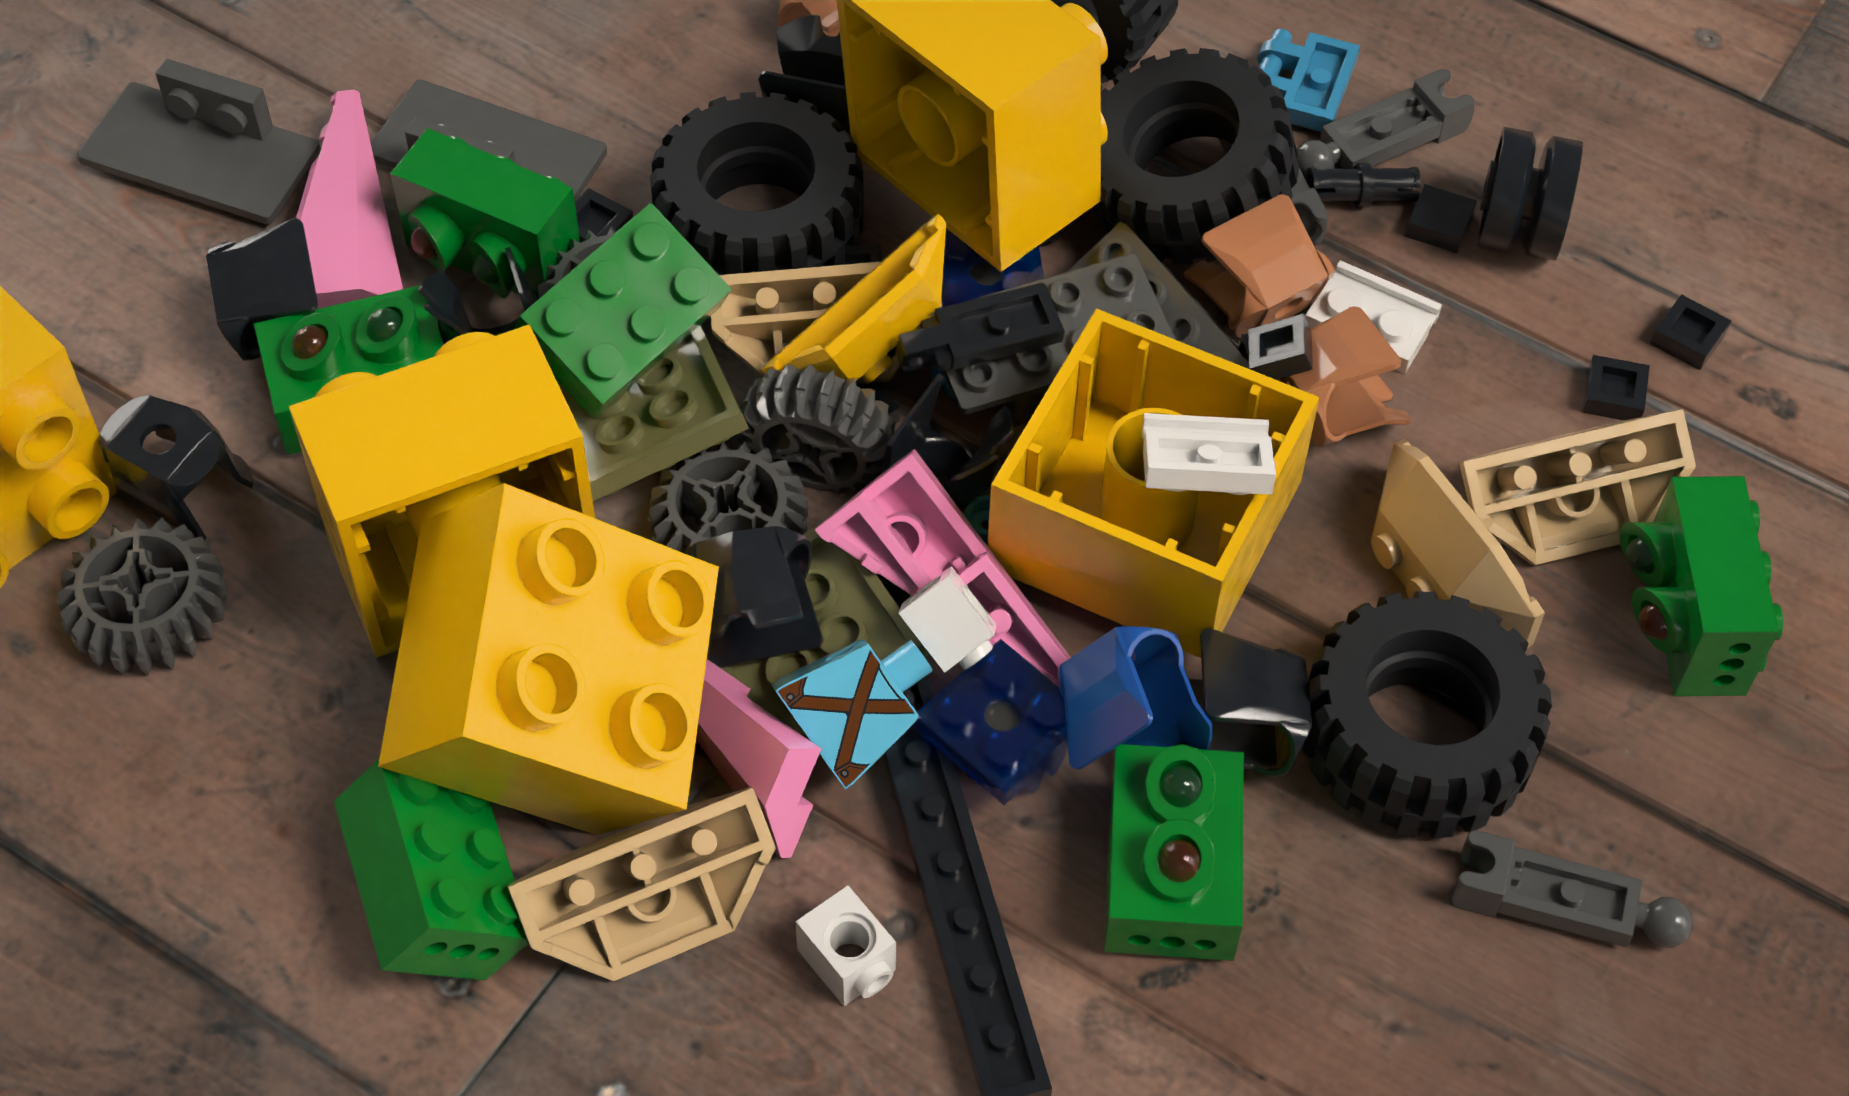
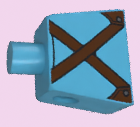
M862 639L779 678L771 685L810 741L822 748L820 755L846 790L918 719L919 715L903 692L931 673L933 669L912 640L880 661L870 645Z

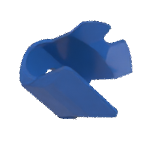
M1115 627L1060 665L1058 670L1059 690L1064 698L1069 764L1073 769H1083L1120 744L1169 747L1176 746L1179 742H1186L1189 746L1197 749H1208L1212 739V723L1197 703L1183 667L1184 653L1177 634L1150 627Z

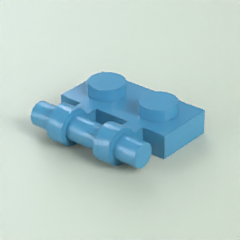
M1276 29L1273 31L1270 40L1265 41L1257 57L1260 65L1259 68L1270 76L1272 85L1279 88L1285 100L1290 123L1321 132L1322 126L1336 120L1358 61L1360 45L1309 32L1305 45L1300 46L1291 43L1292 35L1289 31ZM1286 69L1294 71L1292 79L1283 78L1278 75Z

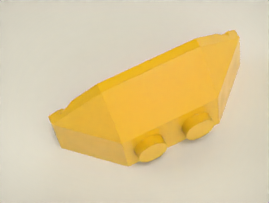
M939 214L930 218L763 365L760 370L764 374H766L768 369H777L782 372L785 366L789 364L795 366L800 371H804L810 364L818 372L829 373L833 369L836 376L845 380L850 378L858 380L861 377L866 384L872 382L893 363V360L887 353L898 344L899 334L921 329V321L930 318L935 309L941 306L946 234L945 220Z

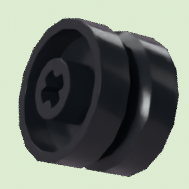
M1503 127L1494 161H1490L1480 204V210L1483 212L1478 235V246L1507 251L1516 239L1521 219H1525L1526 226L1523 246L1527 255L1556 261L1565 237L1574 201L1583 142L1553 136L1543 149L1539 167L1534 168L1536 140L1533 132Z

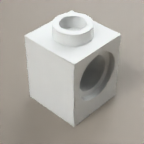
M952 566L901 605L898 614L944 673L957 663L964 670L971 667L993 648L989 639L995 635L997 624Z
M849 885L795 921L797 950L843 1006H846L860 995L863 998L875 995L892 979L896 970V941ZM846 944H855L865 950L856 957H843L835 952L837 948Z

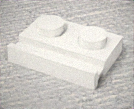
M1340 260L1332 278L1327 282L1305 317L1312 329L1349 307H1360L1400 357L1401 366L1396 370L1405 374L1428 337L1432 325L1438 320L1442 304Z
M1144 413L1142 439H1144L1143 458L1146 488L1165 489L1172 492L1195 490L1227 492L1233 495H1273L1276 471L1271 436H1268L1269 421L1262 419Z

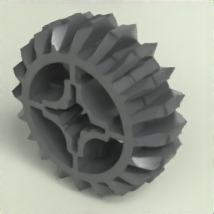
M787 364L782 372L777 369H768L765 376L755 378L752 387H749L740 410L749 429L739 433L738 442L742 445L746 440L747 447L751 449V454H757L768 447L773 462L787 460V464L791 468V476H799L803 487L815 488L819 491L823 489L833 490L840 495L847 487L854 491H861L867 484L883 473L884 452L887 443L895 433L896 420L888 414V404L875 400V390L861 389L856 386V378L845 380L836 376L833 369L829 373L818 372L810 364L804 371H800L795 366Z
M746 440L738 450H729L728 446L723 442L718 445L717 451L707 452L704 449L694 454L695 458L692 460L685 458L674 465V470H661V475L658 479L659 486L652 488L649 496L650 508L649 513H647L648 529L652 531V541L682 553L694 543L732 531L779 526L796 531L801 535L807 532L808 501L805 500V495H803V485L799 476H791V468L788 466L787 460L773 462L768 447L757 454H751V449L747 447ZM758 497L774 511L772 517L763 514L761 506L754 503ZM685 513L695 517L696 524L701 526L698 533L693 532L682 521Z
M137 517L132 530L124 532L112 524L111 537L101 540L90 535L89 547L91 551L88 553L72 552L74 568L61 571L63 589L56 593L58 597L57 605L62 616L60 622L67 635L70 634L75 648L83 656L90 654L92 661L97 663L100 668L112 662L114 668L119 670L122 675L134 663H137L139 669L149 675L153 663L161 660L173 669L175 663L174 655L181 651L196 657L197 645L195 640H213L214 627L212 623L224 620L223 614L225 609L222 602L227 600L226 594L228 589L222 577L224 571L220 560L212 553L209 544L204 541L203 537L194 538L192 532L184 524L172 530L170 524H167L161 518L151 529H147L146 524Z

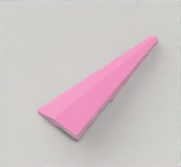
M356 90L337 91L331 96L329 103L333 105L329 123L322 128L319 140L323 142L319 157L311 164L296 216L297 219L302 221L305 228L318 299L317 309L403 289L360 93Z
M915 449L869 483L815 529L822 539L834 543L858 559L861 565L875 574H880L911 596L952 566L997 624L995 635L989 639L993 646L992 650L1021 668L1023 673L1036 682H1042L1061 695L1058 670L1060 665L1071 657Z
M707 659L696 741L733 792L753 787L774 841L775 852L780 858H791L813 807V804L803 798L802 794L822 748L747 698L750 691L749 687Z

